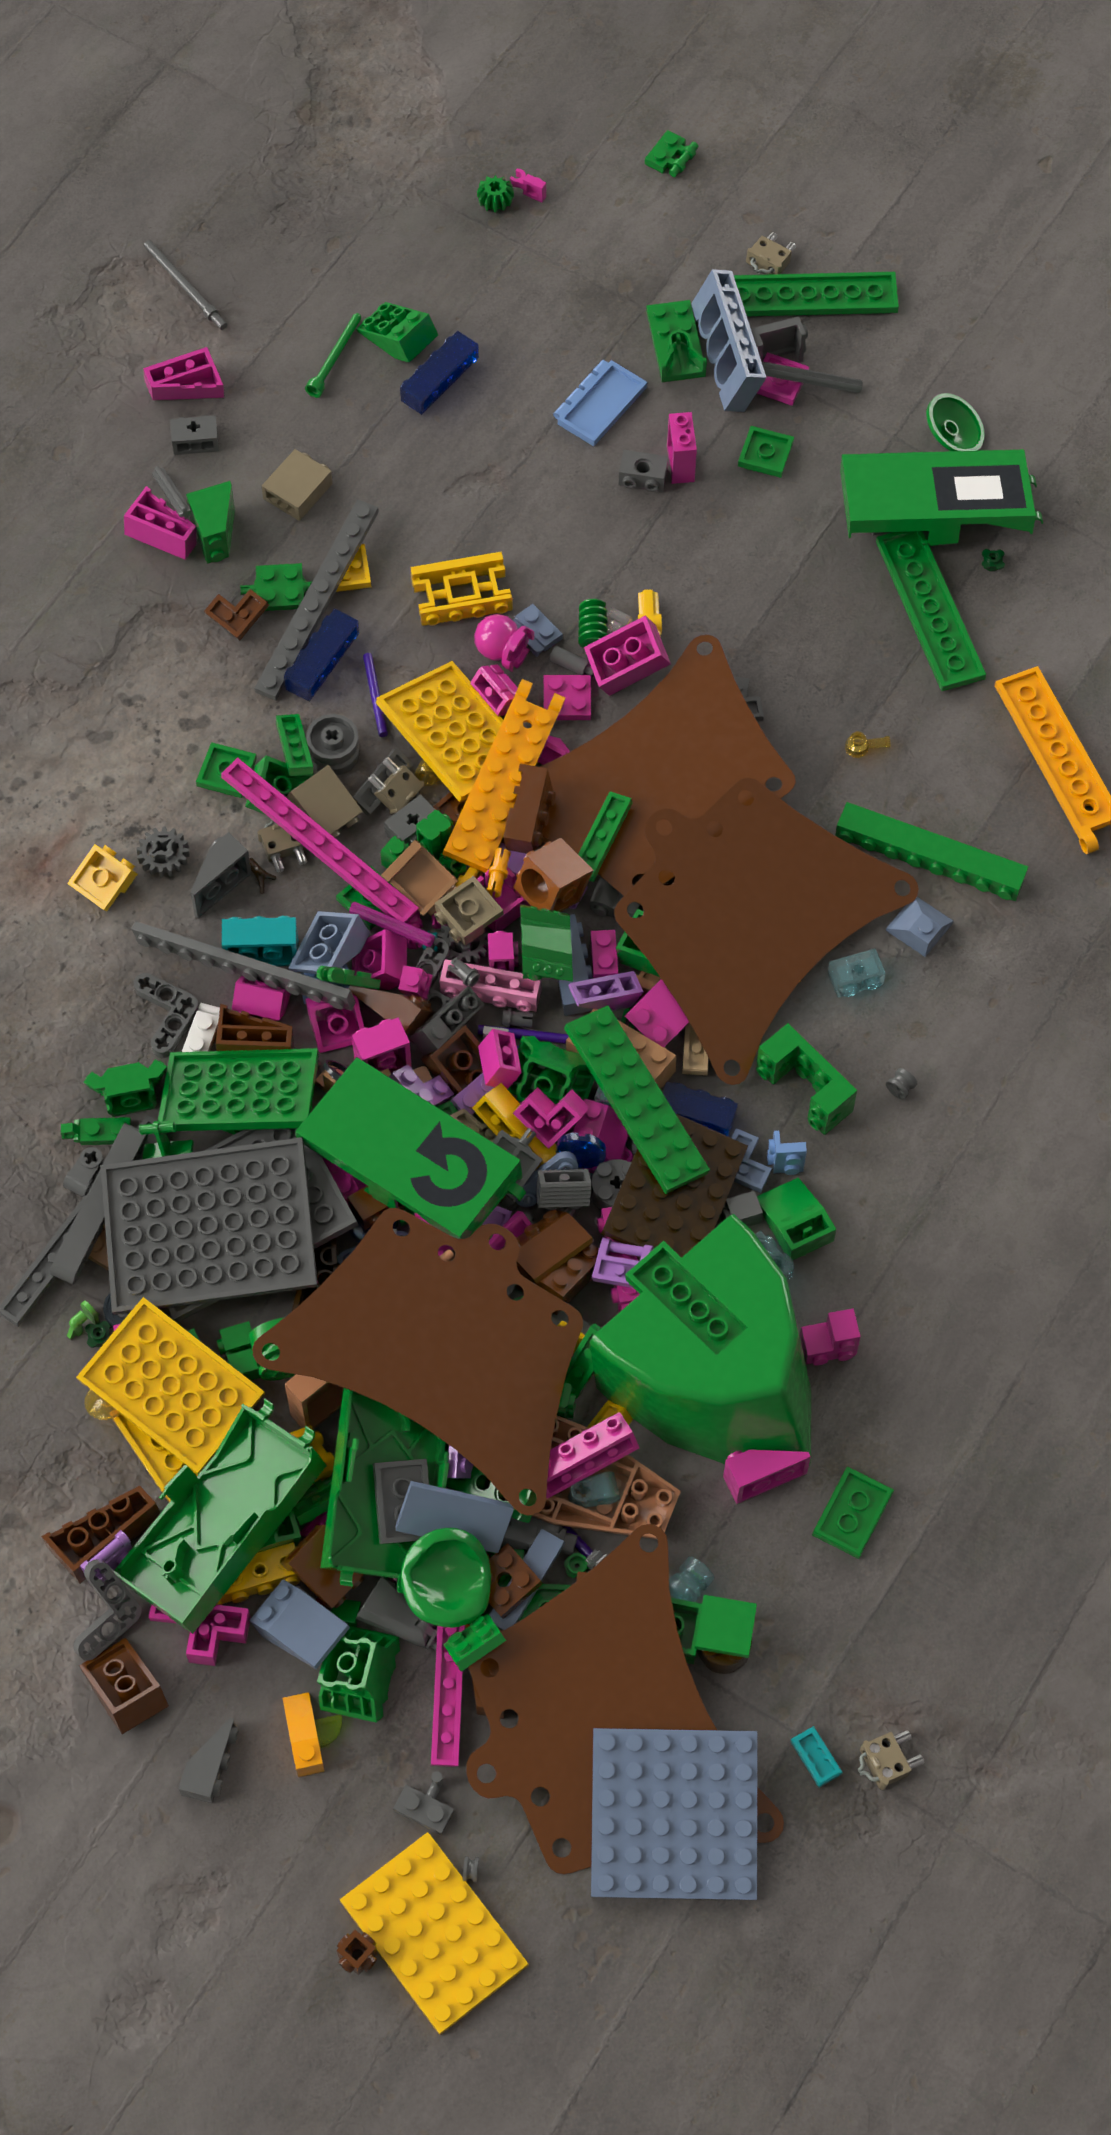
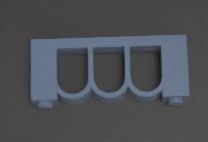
M712 269L691 306L696 322H699V332L704 339H707V357L712 364H715L714 377L717 386L721 389L719 395L724 411L745 412L767 377L733 272Z

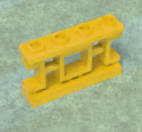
M502 551L411 567V581L414 593L426 591L429 602L418 604L421 625L433 626L442 622H456L465 618H479L488 614H503L513 610V598L510 589L498 590L496 582L497 578L505 577ZM489 575L490 581L477 582L476 577ZM443 583L444 589L432 591L431 584ZM472 584L474 595L458 598L452 597L451 586ZM492 590L493 597L481 599L480 592ZM447 598L448 605L435 607L434 600Z

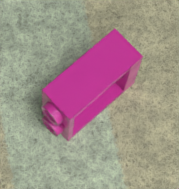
M692 412L669 414L667 451L672 484L695 482L697 447Z

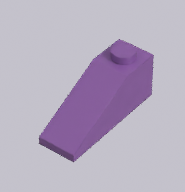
M634 971L573 982L568 985L577 1006L592 1009H601L607 1005L612 1011L630 1008L635 1005L643 993V989Z

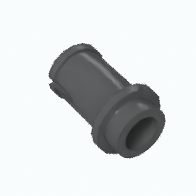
M458 957L450 962L454 967L449 965L448 970L462 979L465 986L469 985L472 987L479 981L480 975L477 969H471Z
M508 1008V1011L503 1010L502 1025H507V1028L509 1026L532 1028L533 1012L511 1011L510 1008Z

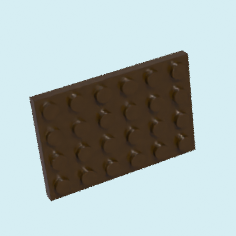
M676 1114L709 1167V1173L665 1194L637 1149L601 1234L620 1243L641 1247L651 1245L656 1248L664 1241L682 1258L714 1230L748 1145Z

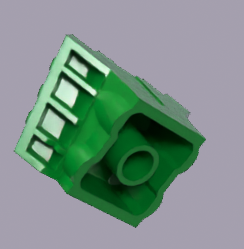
M520 905L523 979L537 981L542 978H554L573 982L570 914L561 913L556 910L551 911L546 908L541 909L535 906Z
M522 1036L517 1049L522 1073L508 1088L511 1094L517 1096L518 1101L523 1102L537 1087L555 1105L571 1090L583 1101L588 1098L595 1078L578 1052L564 1050L553 1045L551 1042H540L535 1036Z
M155 1059L149 1068L139 1062L108 1068L102 1077L91 1072L83 1083L104 1096L107 1112L112 1117L155 1109L157 1105L154 1088L167 1072V1066Z
M349 1626L348 1631L322 1662L317 1683L321 1685L319 1693L320 1710L377 1723L384 1716L382 1704L388 1700L391 1676L396 1669L395 1655L400 1652L399 1637Z

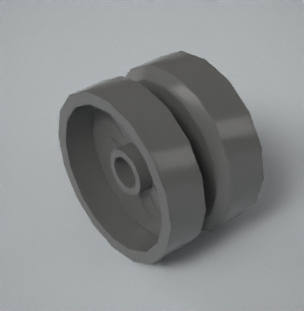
M338 714L323 715L312 722L308 727L306 739L314 769L320 771L329 765L336 775H342L352 770L358 763L360 756L359 736L354 723L347 717Z

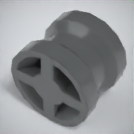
M898 1068L895 1072V1077L890 1078L886 1082V1087L897 1098L905 1099L909 1094L908 1091L915 1088L918 1082L909 1071L904 1068Z

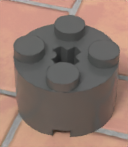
M614 1159L602 1162L597 1166L592 1177L591 1192L592 1201L596 1208L598 1207L601 1210L602 1208L613 1206L631 1162Z

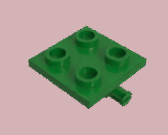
M154 1121L153 1124L139 1125V1133L141 1135L154 1134L157 1143L144 1145L143 1159L192 1153L194 1141L170 1142L166 1133L176 1132L175 1121L167 1123Z

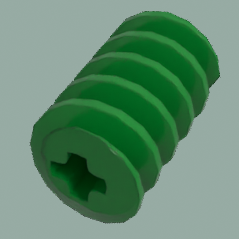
M587 599L579 605L578 644L583 649L585 646L607 636L608 610L605 608L606 602L602 600Z

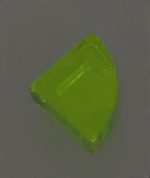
M342 1715L315 1720L320 1748L328 1746L338 1737L342 1728Z

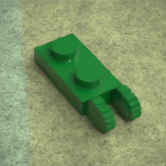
M323 965L318 967L316 972L317 978L322 981L378 990L380 988L381 980L372 979V973L357 971V975L354 976V970Z

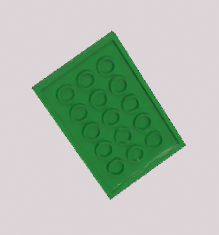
M318 1048L170 1052L158 1121H161V1123L175 1121L176 1131L298 1128L311 1113L319 1058Z

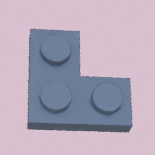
M736 1128L731 1138L748 1145V1148L734 1182L762 1193L772 1168L750 1159L759 1138Z

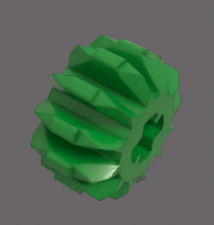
M495 174L494 178L487 176L485 181H480L477 197L480 206H485L486 211L493 209L496 213L498 209L504 211L506 206H511L514 190L511 181H506L505 176L498 178Z

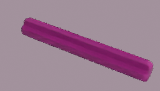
M353 902L349 909L350 914H358L363 920L427 947H431L435 940V936L431 933L357 902Z

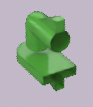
M85 1300L80 1304L82 1311L80 1310L69 1321L70 1328L67 1337L70 1340L75 1336L82 1335V1324L88 1318L94 1324L100 1323L99 1313Z

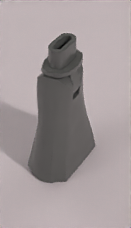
M533 1516L529 1523L518 1521L511 1517L500 1548L508 1543L513 1549L528 1551L540 1530L543 1529L565 1542L559 1555L561 1553L572 1555L578 1535L567 1533V1528L563 1526L553 1525Z
M382 1576L356 1619L390 1632L416 1646L425 1647L427 1650L431 1647L436 1650L437 1626L418 1618L409 1608L404 1594L397 1592V1585L388 1577Z

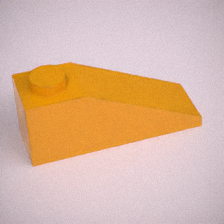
M309 1692L284 1697V1709L298 1777L324 1772Z

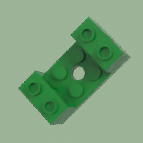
M787 1023L759 1046L756 1065L757 1073L762 1079L768 1080L774 1085L795 1067L797 1074L801 1078L807 1079L816 1091V1094L810 1100L808 1122L814 1130H819L822 1134L826 1135L853 1112L857 1089Z

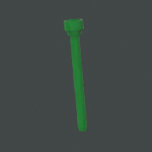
M355 313L350 319L318 375L307 382L305 391L310 396L319 398L325 390L324 381L361 320L359 313Z

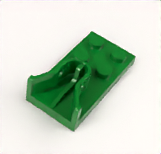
M690 300L646 305V313L661 382L706 377L707 360L702 355Z

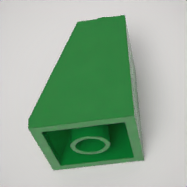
M230 481L186 494L188 506L192 511L189 514L190 521L196 525V536L207 564L219 562L224 558H228L230 554L235 516L234 498Z

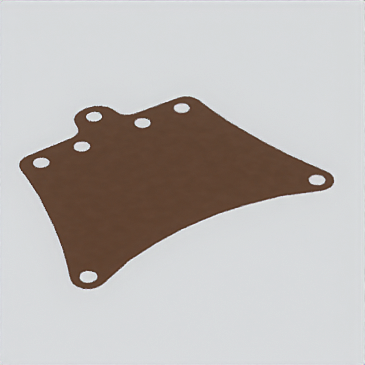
M700 635L694 638L670 673L629 713L587 743L540 766L548 768L552 788L556 792L555 803L553 806L550 805L548 811V824L543 826L542 833L543 837L551 842L562 838L578 854L609 791L632 798L633 804L598 872V875L625 896L633 887V877L638 874H645L655 862V851L645 837V826L647 820L656 811L669 808L678 811L687 818H699L742 778L756 779L765 787L768 779L773 777L779 778L782 781V787L778 791L771 792L780 799L794 788L796 783L795 775L769 742L748 707L733 677L721 643L717 638L711 635ZM702 642H709L712 644L713 650L708 655H700L697 652V646ZM742 790L738 794V800L742 805L750 806L754 802V796L750 791ZM662 819L656 823V830L661 835H668L672 831V825L668 820ZM711 821L707 824L706 829L709 835L718 837L722 834L723 829L720 823ZM667 869L662 870L658 876L662 884L675 877L673 872Z
M748 777L739 780L699 818H687L678 811L669 808L658 810L650 816L645 826V837L655 851V862L618 902L614 915L617 923L650 961L679 1004L697 1034L719 1079L726 1084L736 1085L746 1079L763 1035L779 1008L803 977L845 938L875 918L913 902L918 896L919 888L916 880L910 874L882 862L836 837L797 812L759 781ZM742 790H748L753 794L754 802L750 806H744L739 802L738 794ZM665 819L671 823L672 831L670 834L661 835L657 832L656 823L659 820ZM717 821L721 824L723 831L720 836L712 837L708 834L706 827L709 822ZM667 869L673 872L675 876L673 884L666 886L659 881L658 876L662 870ZM903 880L910 885L908 895L900 896L895 892L894 886L897 881ZM637 902L642 905L644 912L640 918L629 916L627 907L630 903ZM732 1059L738 1062L740 1072L736 1076H729L725 1073L724 1064L727 1060Z
M389 1208L382 1212L354 1251L324 1283L295 1310L261 1335L254 1342L252 1351L254 1359L263 1368L314 1377L378 1401L408 1417L453 1447L484 1473L519 1513L535 1515L544 1508L546 1502L550 1449L556 1415L566 1373L582 1331L583 1319L579 1311L520 1274L516 1263L520 1249L519 1243L513 1233L505 1227L488 1223L481 1225L470 1237L457 1239L404 1210ZM397 1220L406 1221L410 1226V1232L406 1236H398L393 1231V1223ZM493 1234L502 1235L506 1240L504 1249H493L489 1244L490 1236ZM448 1245L454 1249L455 1258L452 1261H443L439 1257L438 1249L441 1246ZM512 1284L521 1286L524 1291L523 1298L518 1301L510 1299L507 1295L508 1286ZM556 1310L564 1311L568 1316V1323L563 1327L556 1326L552 1322L551 1316ZM273 1343L278 1346L280 1355L276 1360H268L263 1356L262 1348L265 1344ZM531 1489L535 1492L537 1500L534 1505L526 1506L520 1502L519 1493L521 1490Z
M652 1524L641 1525L635 1529L597 1566L569 1588L523 1620L502 1631L501 1633L506 1641L469 1666L491 1732L487 1742L476 1749L467 1761L466 1773L468 1781L473 1790L482 1797L490 1799L509 1796L520 1802L546 1863L550 1869L559 1874L576 1872L591 1867L593 1728L717 1731L695 1686L678 1635L669 1590L667 1536L661 1528ZM653 1534L658 1540L656 1550L645 1552L641 1549L640 1539L643 1535ZM487 1658L496 1660L499 1665L498 1673L493 1677L484 1676L480 1670L482 1661ZM512 1709L518 1714V1723L513 1728L502 1726L500 1715L504 1710ZM483 1764L492 1765L496 1771L495 1779L490 1783H483L477 1777V1771ZM537 1787H544L550 1794L549 1802L544 1806H537L531 1800V1794ZM758 1787L757 1817L763 1813L769 1814L774 1820V1827L766 1833L760 1832L757 1829V1843L772 1842L783 1831V1816L779 1809ZM559 1838H564L571 1844V1852L563 1858L557 1857L552 1850L553 1843Z

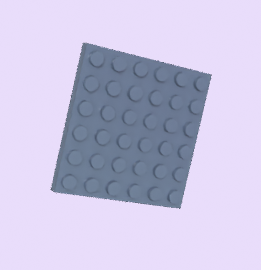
M593 1728L591 1897L757 1900V1731Z

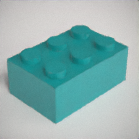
M257 916L249 919H241L239 917L222 919V949L277 967L290 966L299 949L296 917L279 916L278 918H265Z

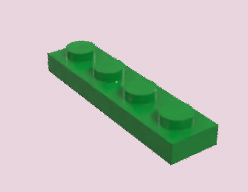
M276 715V726L289 776L302 777L313 775V763L300 715Z
M609 791L578 853L593 869L589 881L594 882L633 804L632 798Z

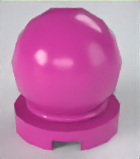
M500 614L485 617L478 623L474 634V643L478 651L487 659L493 661L502 660V667L513 672V666L519 668L528 655L530 649L526 647L529 639L534 640V631L526 626H521L518 629L517 624L508 616Z

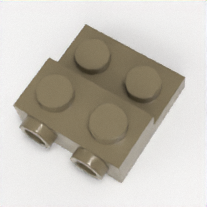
M474 876L435 902L436 913L434 915L437 921L442 926L447 924L451 929L449 934L456 943L461 941L465 946L485 933V927L504 915L503 909Z

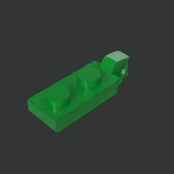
M131 1117L74 1120V1123L61 1124L62 1139H74V1142L81 1145H113L122 1126L125 1123L131 1125Z

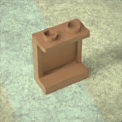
M414 840L381 875L400 893L419 907V911L423 916L427 914L432 916L436 912L435 902L457 888L456 884L459 882L417 840Z

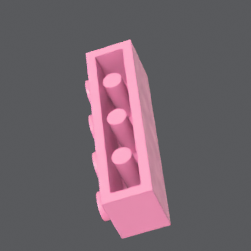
M445 959L440 977V993L453 999L467 986L463 984L462 979L448 970L449 965L454 967L450 963L452 960ZM465 963L471 969L475 968L478 970L480 979L471 988L482 1002L491 1003L497 1007H513L523 1012L537 1011L541 994V979L537 981L523 979V973Z

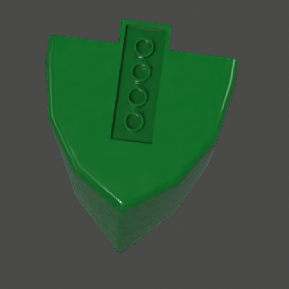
M735 1214L727 1217L682 1258L666 1242L662 1241L625 1274L626 1281L640 1295L602 1327L590 1340L596 1388L608 1400L624 1407L632 1419L667 1444L725 1464V1460L728 1459L727 1457L730 1454L739 1450L742 1453L747 1450L809 1452L811 1456V1387L789 1285L783 1272L754 1232Z

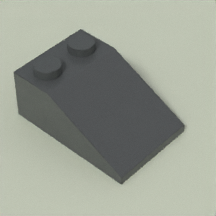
M229 832L213 842L190 892L194 914L197 918L252 874L248 850Z

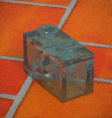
M876 948L830 961L828 967V975L837 998L842 996L851 997L859 991L866 989L875 990L884 984L886 975Z

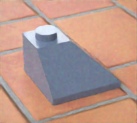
M916 897L913 902L903 907L888 925L886 931L926 957L954 921Z

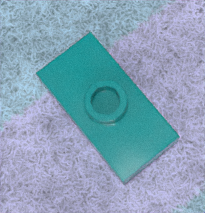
M814 1726L790 1740L819 1788L842 1775L841 1768Z

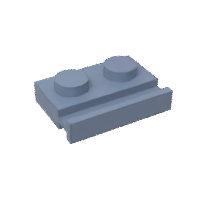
M534 604L524 609L513 619L518 629L521 626H526L534 631V640L529 639L527 648L536 657L539 656V653L548 650L563 639V634Z

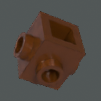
M356 1929L350 1935L347 1933L337 1945L338 1949L336 1951L340 1958L338 1961L339 1965L348 1973L354 1971L360 1975L363 1970L368 1972L377 1961V1958H375L377 1955L376 1942L367 1933L364 1932L361 1935ZM356 1951L363 1953L358 1960L352 1957Z

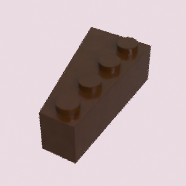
M138 1486L109 1501L108 1505L98 1510L95 1508L87 1512V1516L75 1522L70 1521L62 1525L63 1528L53 1533L48 1532L41 1537L51 1553L76 1581L81 1584L86 1579L80 1567L84 1561L87 1560L89 1562L115 1539L114 1535L120 1530L126 1534L130 1541L134 1540L156 1520L161 1512L156 1502L141 1486Z

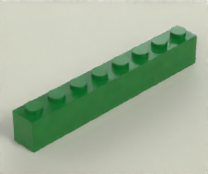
M846 802L836 826L835 836L847 843H854L862 846L865 850L882 853L890 859L907 862L912 867H921L935 875L949 877L957 883L974 886L982 892H991L1005 900H1017L1028 870L1026 865Z

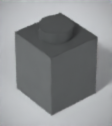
M755 1191L726 1199L725 1208L722 1210L724 1220L730 1215L735 1214L748 1227L762 1222L763 1212Z

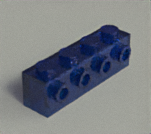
M459 331L449 336L438 350L432 352L429 359L423 365L417 367L415 373L409 379L403 381L400 386L401 402L422 415L479 358V344Z
M335 608L330 615H326L322 621L321 628L318 632H314L311 635L307 647L298 653L296 662L292 667L289 666L284 673L286 690L310 702L359 635V621Z

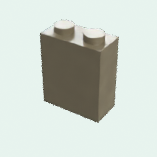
M294 449L262 485L263 499L300 521L333 484L332 472L325 464H319L308 454Z
M329 765L286 796L288 800L334 838L341 834L339 829L345 825L347 828H350L359 821L357 816L363 812Z

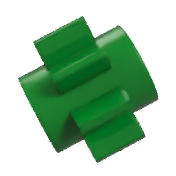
M443 853L439 854V862L455 878H458V874L466 872V864L447 857Z

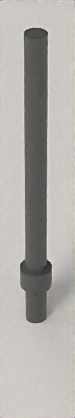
M147 240L144 243V247L203 310L205 317L209 321H213L220 330L226 329L228 324L221 318L219 311L199 294L151 240Z

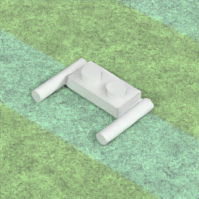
M200 1003L182 1052L211 1050L217 1034L220 1007Z

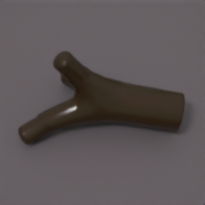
M249 858L251 871L256 876L260 887V894H264V880L266 878L276 880L277 877L266 872L253 858Z

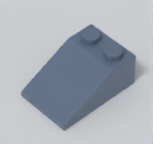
M318 911L288 969L293 972L317 974L318 967L322 965L341 968L361 952L370 932L358 914Z
M285 1580L279 1583L249 1620L263 1638L314 1669L320 1666L350 1628L345 1622L301 1589Z

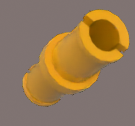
M502 848L496 849L493 866L489 868L488 872L490 878L486 891L491 896H493L495 891V898L501 896L503 882L508 876L507 865L511 855L509 850L504 849L502 856Z

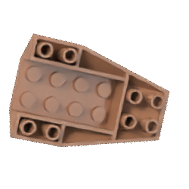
M556 1415L551 1449L589 1428ZM626 1455L552 1497L546 1498L544 1508L532 1516L553 1525L630 1535L635 1529L645 1524L656 1525L665 1533L681 1491L630 1455ZM653 1534L642 1536L644 1538L657 1539Z

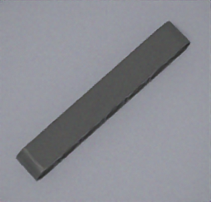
M125 1123L120 1129L103 1165L138 1160L149 1134L141 1135L138 1128ZM101 1169L50 1268V1275L71 1284H75L105 1226Z

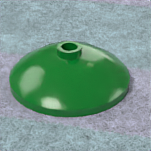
M949 393L939 394L929 402L926 413L928 426L934 438L949 451H977L984 442V427L979 415L968 402L959 396Z

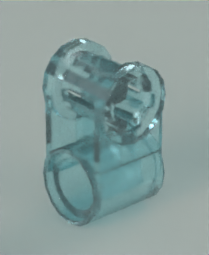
M604 1472L584 1478L573 1484L568 1494L569 1502L584 1508L607 1505L621 1499L614 1472Z

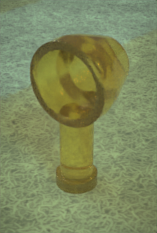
M856 731L847 738L845 750L850 756L860 758L865 756L870 748H889L890 737L867 739L862 732Z
M421 760L414 773L419 781H423L424 786H431L437 781H441L428 764Z

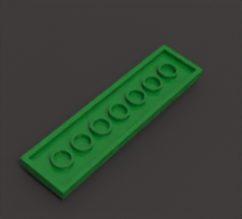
M895 272L734 275L746 316L898 313L899 305Z
M923 531L892 532L878 536L876 544L941 692L985 680V670L928 544H921V540H926Z
M607 1005L567 1023L564 1027L566 1033L664 1193L667 1194L707 1175L710 1171L709 1167L610 1007Z

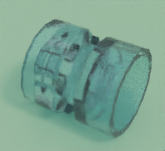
M689 1556L679 1567L680 1574L676 1573L669 1579L670 1594L676 1599L696 1602L701 1595L699 1590H706L715 1580V1577L702 1562Z

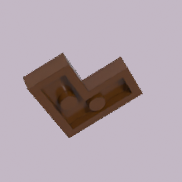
M250 589L236 606L218 594L204 610V613L240 641L268 608L269 604Z

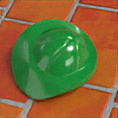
M457 1528L435 1529L420 1537L410 1547L401 1567V1586L411 1611L427 1623L450 1628L469 1624L484 1613L490 1597L491 1569L488 1555L481 1542L474 1535Z

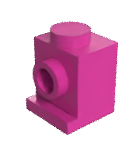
M404 965L398 989L404 995H415L418 998L422 996L428 999L433 975L427 974L421 968Z

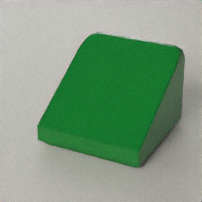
M345 1600L338 1608L335 1609L333 1607L331 1613L347 1625L357 1627L358 1619L356 1617L360 1612L361 1602Z

